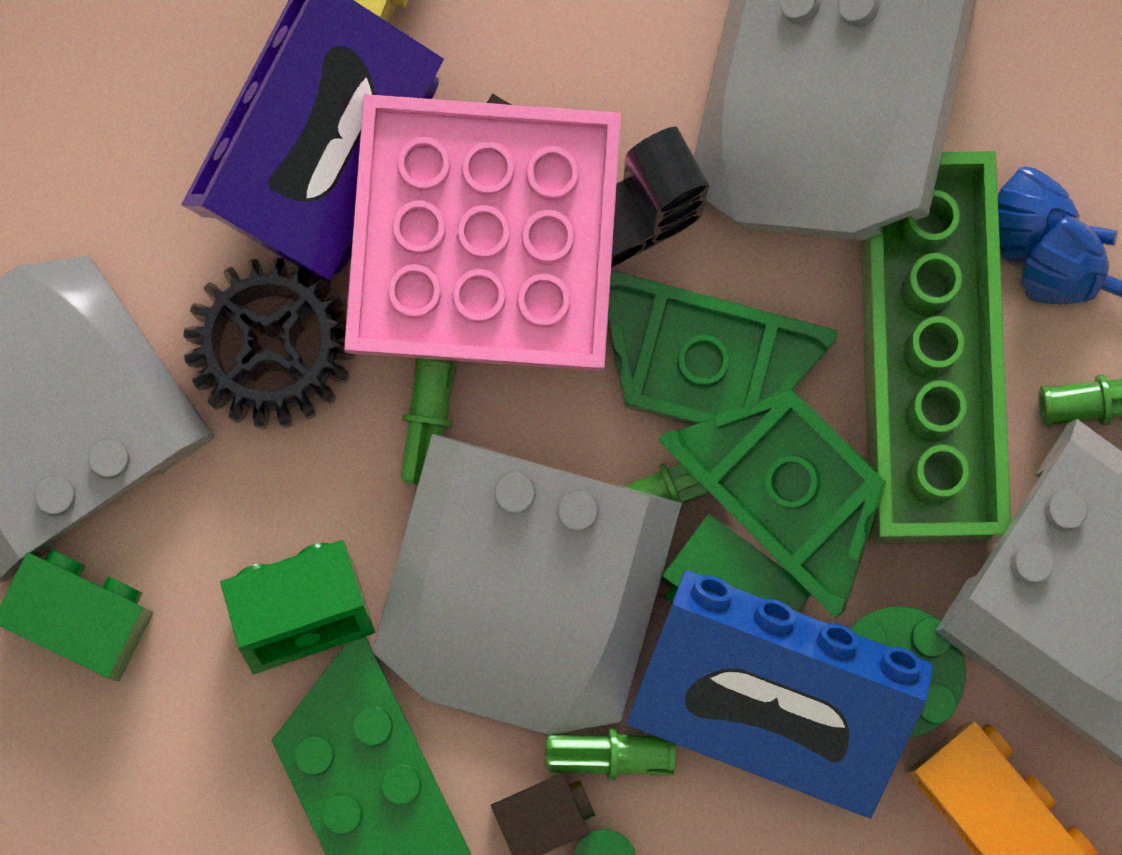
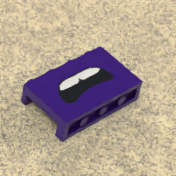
M288 0L181 205L201 217L216 218L296 266H302L308 271L310 279L324 278L330 281L333 274H338L346 266L352 255L353 242L351 239L354 229L364 94L432 99L439 84L436 74L444 58L354 0Z

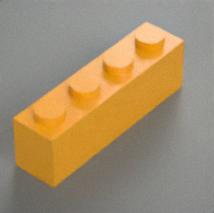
M975 721L964 723L906 771L974 855H1099L1080 830L1075 826H1071L1066 831L1050 812L1056 805L1053 797L1034 776L1029 775L1025 779L1020 776L1007 760L1014 754L1013 750L1000 733L990 724L981 729Z

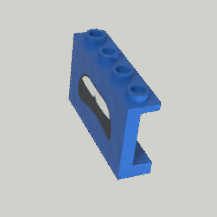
M684 571L625 725L871 819L925 706L933 666L930 662L918 658L914 653L904 648L888 647L855 634L851 629L841 624L825 623L794 611L788 605L778 600L762 599L731 587L720 578L709 575L702 576L692 571Z

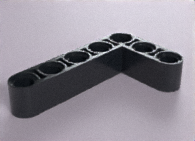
M677 126L652 134L636 144L626 154L624 177L616 185L611 268L678 234L694 224L702 216L709 183Z

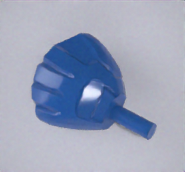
M1027 166L1018 168L998 193L1001 254L1008 261L1026 262L1031 251L1056 226L1058 220L1068 216L1077 219L1080 217L1076 206L1069 198L1068 192L1048 175L1035 168ZM1089 226L1101 238L1103 244L1115 246L1117 230Z
M1068 216L1057 221L1056 226L1031 251L1022 270L1021 285L1025 289L1026 297L1031 301L1059 305L1081 303L1094 299L1100 289L1122 298V281L1107 275L1109 261L1101 238L1093 229L1074 217Z

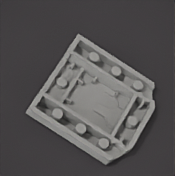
M730 0L694 152V158L709 183L706 202L745 230L863 241L882 234L883 226L911 216L916 221L929 216L975 1Z
M89 256L19 265L0 278V581L5 582L16 574L27 552L39 558L42 557L50 549L57 546L55 541L158 470L163 474L215 438Z
M1076 419L1066 425L1035 475L1039 479L979 573L966 581L934 632L1117 765L1122 766V451Z
M432 434L372 652L426 701L546 735L619 723L622 721L682 502L509 456L492 449L442 435Z

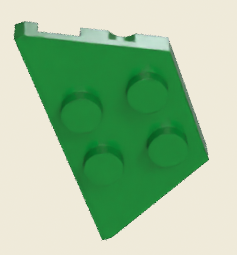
M611 270L608 326L624 404L629 409L689 425L707 421L715 415L735 408L741 409L758 403L766 397L789 389L793 390L830 349L837 338L838 330Z
M792 389L766 397L758 403L741 409L735 408L715 415L712 419L687 428L664 433L658 441L834 618H838L846 609L887 481Z
M367 636L347 642L271 740L325 855H471V851L376 655L372 652L373 649Z

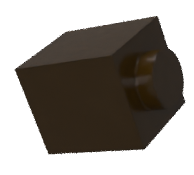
M563 773L491 804V808L512 855H543L589 834L584 821L596 816L581 781L578 780L568 785Z

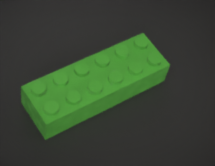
M996 151L942 152L929 216L916 221L911 216L883 226L882 234L861 241L868 463L887 481L870 532V545L998 543L1011 523Z

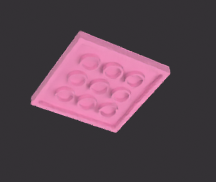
M364 94L345 353L604 371L621 113Z

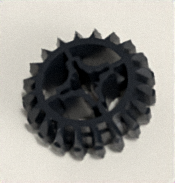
M275 258L271 264L270 275H264L258 259H251L248 261L247 266L249 278L241 280L233 267H229L224 271L225 278L230 284V287L224 292L211 282L206 284L204 291L214 302L211 308L196 303L191 306V314L205 324L204 327L191 326L185 328L183 336L188 342L203 345V347L190 350L184 355V359L189 367H206L196 374L192 382L200 391L216 386L208 398V403L215 410L224 407L233 399L229 409V418L232 421L240 423L246 417L249 409L253 408L255 427L265 429L269 423L270 411L276 410L280 425L283 428H288L292 426L293 421L290 408L299 405L303 415L310 420L316 416L315 408L309 401L312 396L317 393L328 404H332L336 400L334 392L325 384L327 379L330 378L339 383H347L350 378L349 372L344 367L335 363V359L350 360L356 357V354L345 353V342L337 341L338 339L345 338L347 319L333 320L344 312L347 304L342 296L332 297L323 301L332 288L330 281L324 278L317 279L307 288L310 275L302 266L296 267L291 277L287 278V266L284 259ZM264 297H284L295 301L291 307L284 304L277 312L266 316L258 315L245 306L254 300ZM313 313L319 320L321 345L316 361L310 367L302 359L301 355L296 352L295 347L299 335L305 329L303 322ZM230 320L243 334L244 343L239 354L234 358L238 364L226 374L221 361L220 345L224 329ZM252 325L262 335L266 333L272 338L278 336L280 332L285 333V335L278 338L291 362L287 361L281 354H275L269 349L262 351L259 355L255 352L262 350L257 342L258 338L249 326ZM274 370L282 371L293 380H297L291 386L276 391H255L244 387L250 379L256 382L263 374Z

